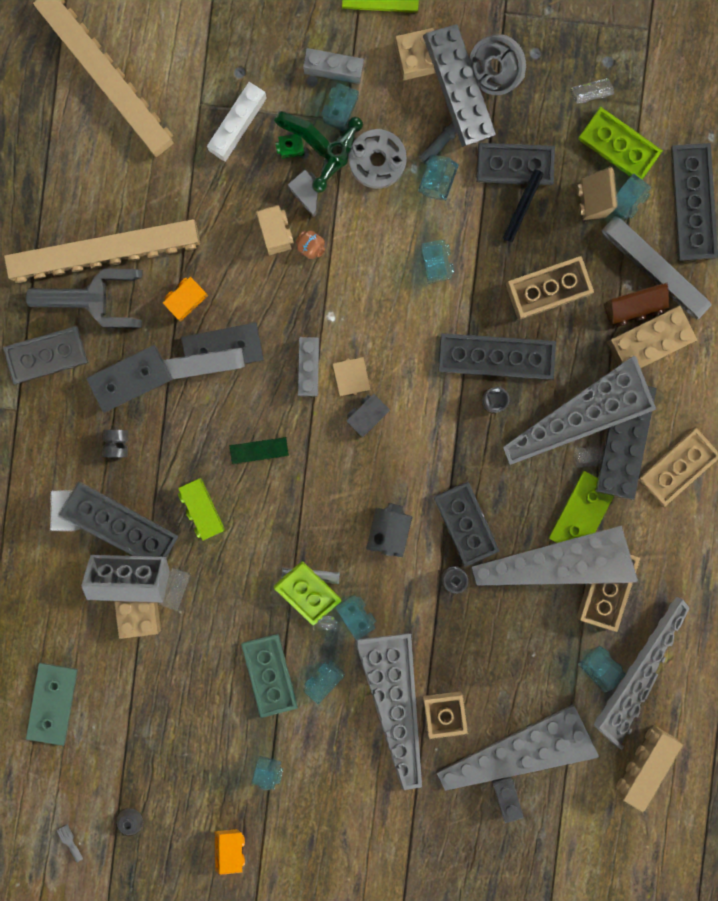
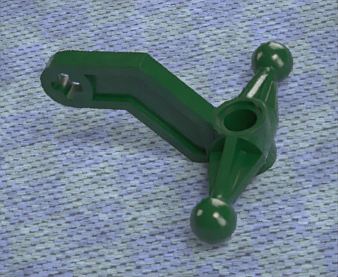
M279 111L274 118L275 123L279 127L301 136L320 156L325 158L320 177L315 178L312 183L313 190L318 193L324 192L327 188L326 181L339 168L347 164L355 132L360 131L363 127V121L359 117H352L348 123L349 129L336 141L330 143L308 121L283 111Z

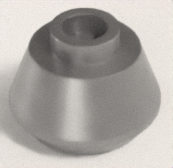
M125 809L117 817V827L123 834L134 835L142 828L143 818L135 809Z

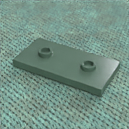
M279 633L241 643L260 718L297 709L298 705Z
M39 663L26 736L27 740L65 745L78 669Z

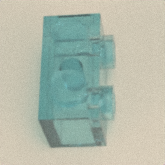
M337 83L336 88L332 87L328 98L331 100L328 106H324L321 116H323V123L345 132L359 98V91Z
M431 155L418 191L430 199L446 201L459 164L448 157Z
M633 173L616 194L617 207L612 212L623 221L628 217L632 219L639 210L636 208L640 202L644 203L651 195L648 192L652 187Z
M445 239L422 243L421 251L428 284L451 280V274H454L453 263H449L448 256L451 255L449 244H445Z
M356 594L339 603L335 608L353 637L359 639L374 630V623L377 621L371 612H366L364 600L361 596L357 597Z
M601 646L593 648L578 663L604 693L611 691L626 675L622 666L610 657L609 652Z
M332 660L328 663L324 662L317 670L319 673L315 677L311 676L304 684L306 686L304 692L318 705L345 676V672Z
M259 756L252 784L259 785V788L263 790L275 789V785L280 784L284 768L280 767L281 761Z

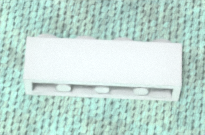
M248 82L207 145L209 152L226 162L267 99L266 93Z

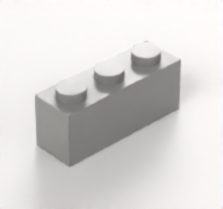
M307 48L303 66L304 74L360 84L364 59Z
M299 337L298 396L318 397L319 338Z

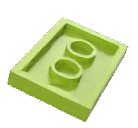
M303 561L274 585V589L312 625H315L341 602V598Z

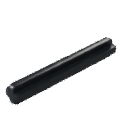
M537 169L533 171L503 236L504 240L513 242L544 175L542 171Z

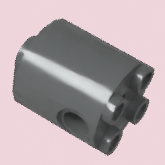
M388 503V507L385 509L375 508L366 549L403 558L413 516L405 514L403 506Z

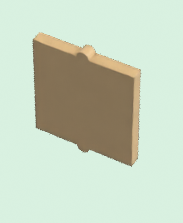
M364 357L352 360L346 359V361L333 364L340 396L357 395L359 392L370 390Z

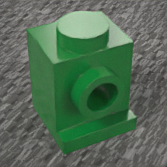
M297 134L279 136V142H275L277 154L281 153L282 159L305 155L302 137ZM292 142L293 145L292 147H286V143Z

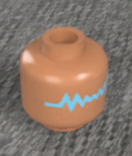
M304 231L297 238V249L307 258L314 259L323 255L325 241L314 231Z

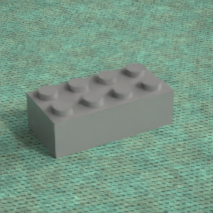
M90 555L81 586L86 600L163 602L170 570L166 557Z

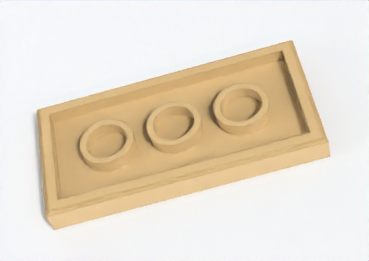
M694 428L639 477V480L665 507L718 460V451L697 428Z

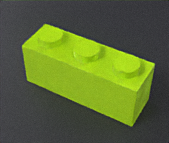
M202 478L178 488L180 491L178 497L182 504L185 503L188 508L186 514L190 521H194L196 525L194 531L198 538H202L203 541L225 531Z

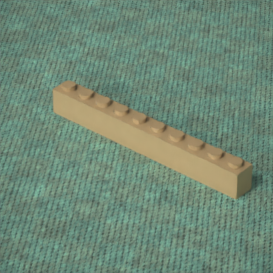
M36 0L33 4L154 156L157 158L174 144L171 139L173 137L172 133L167 127L164 129L159 124L161 122L160 118L155 112L152 114L147 109L149 105L144 98L141 97L139 99L136 96L137 90L132 83L129 82L127 84L123 78L126 76L119 67L115 69L112 66L113 60L107 52L103 54L100 51L101 45L99 42L87 35L89 33L87 27L83 23L79 24L75 20L77 15L71 8L67 10L63 5L66 3L65 0Z
M192 219L5 255L4 257L8 278L15 281V283L26 282L27 278H46L47 274L58 276L65 274L64 271L72 270V272L83 271L84 267L89 266L94 269L102 267V264L105 263L116 265L125 259L137 261L141 256L146 255L148 258L159 256L158 253L162 252L173 254L177 253L178 249L183 248L186 251L194 250L196 246L200 245L197 224Z

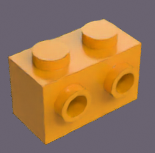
M191 276L188 279L184 278L178 284L179 288L175 292L170 291L164 297L165 301L163 304L180 322L208 297V294Z
M237 829L215 831V871L219 875L242 873V866L245 865V857L242 854L245 839L244 835Z

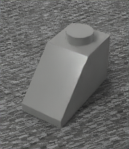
M304 170L288 184V189L314 217L317 210L318 192L313 190L312 183L316 176L312 172L308 174Z

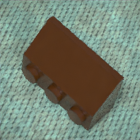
M664 283L630 293L604 303L610 326L616 324V327L627 325V321L634 319L635 322L646 319L645 315L651 313L653 317L664 314V310L669 308L668 284Z

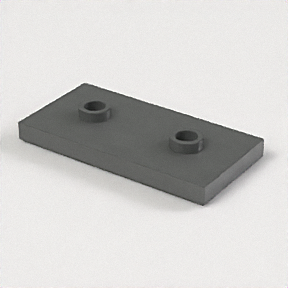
M478 143L476 182L528 184L533 171L537 169L544 173L539 185L553 186L555 146Z
M256 322L181 337L185 356L242 348L244 364L264 360Z
M78 326L3 347L13 384H19L88 363Z
M156 345L86 378L103 413L173 380Z
M468 481L433 497L464 567L500 552Z

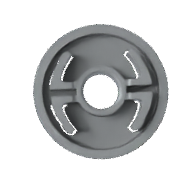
M502 34L491 35L480 40L472 49L469 59L479 88L485 93L491 95L506 94L514 90L525 78V55L519 44L512 38ZM492 59H497L501 63L499 73L493 70L491 66Z
M382 129L369 130L361 134L353 142L351 152L349 153V165L352 174L361 184L375 189L385 188L398 181L405 170L406 150L401 140L393 133ZM375 153L382 154L385 158L384 164L374 166L370 161L371 156Z

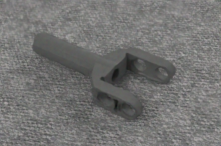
M103 269L85 289L28 288L26 302L28 307L86 308L105 328H142V320H136L131 317H104L106 315L107 300L105 280L135 281L142 278V270Z

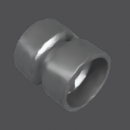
M501 387L487 390L482 397L484 408L491 413L503 411L508 407L510 401L508 392Z
M103 430V441L106 444L102 447V457H128V447L125 445L128 441V430Z
M452 566L443 572L442 583L449 592L457 594L467 588L468 576L461 568Z

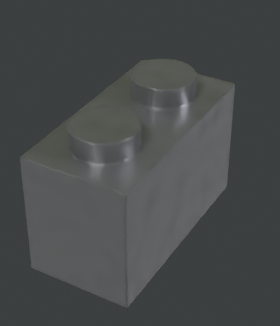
M368 394L361 401L363 405L358 410L354 408L347 414L349 417L347 422L362 437L390 411L375 394L372 396Z
M506 777L492 780L504 822L508 823L524 818L512 778Z

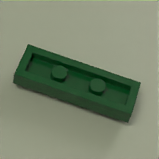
M287 437L229 445L232 464L289 456Z

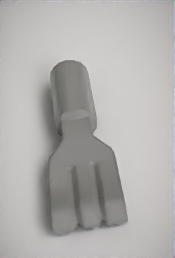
M66 824L59 828L57 832L61 841L69 846V850L77 863L83 857L73 842L74 836L69 825Z

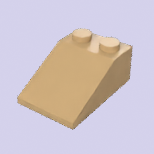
M613 167L582 178L577 185V195L581 196L579 214L583 215V220L606 218L617 207Z

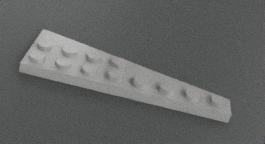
M636 356L629 358L503 446L509 464L512 465L656 410Z
M622 526L472 567L477 585L638 582Z
M676 597L669 605L668 611L660 619L657 628L649 636L646 645L640 650L635 662L628 668L624 679L618 684L613 696L607 701L605 708L597 716L594 726L621 750L624 748L622 743L626 734H631L632 729L630 726L633 719L639 717L641 702L647 699L658 676L656 670L660 662L664 663L666 659L663 657L667 647L672 646L674 642L675 630L678 631L688 613V605L679 597Z
M405 633L355 639L401 788L403 790L421 788L422 778L411 634Z
M571 705L436 772L446 791L598 758L599 755L575 706Z

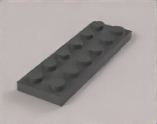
M452 25L424 34L423 38L462 147L495 136L496 133L458 25Z
M711 143L673 145L671 147L678 261L718 258Z
M441 333L438 372L553 380L556 341Z
M648 386L654 402L657 388ZM652 411L608 428L595 492L630 500L635 499Z
M80 481L76 483L58 514L59 517L133 556L167 557L179 537L177 534Z

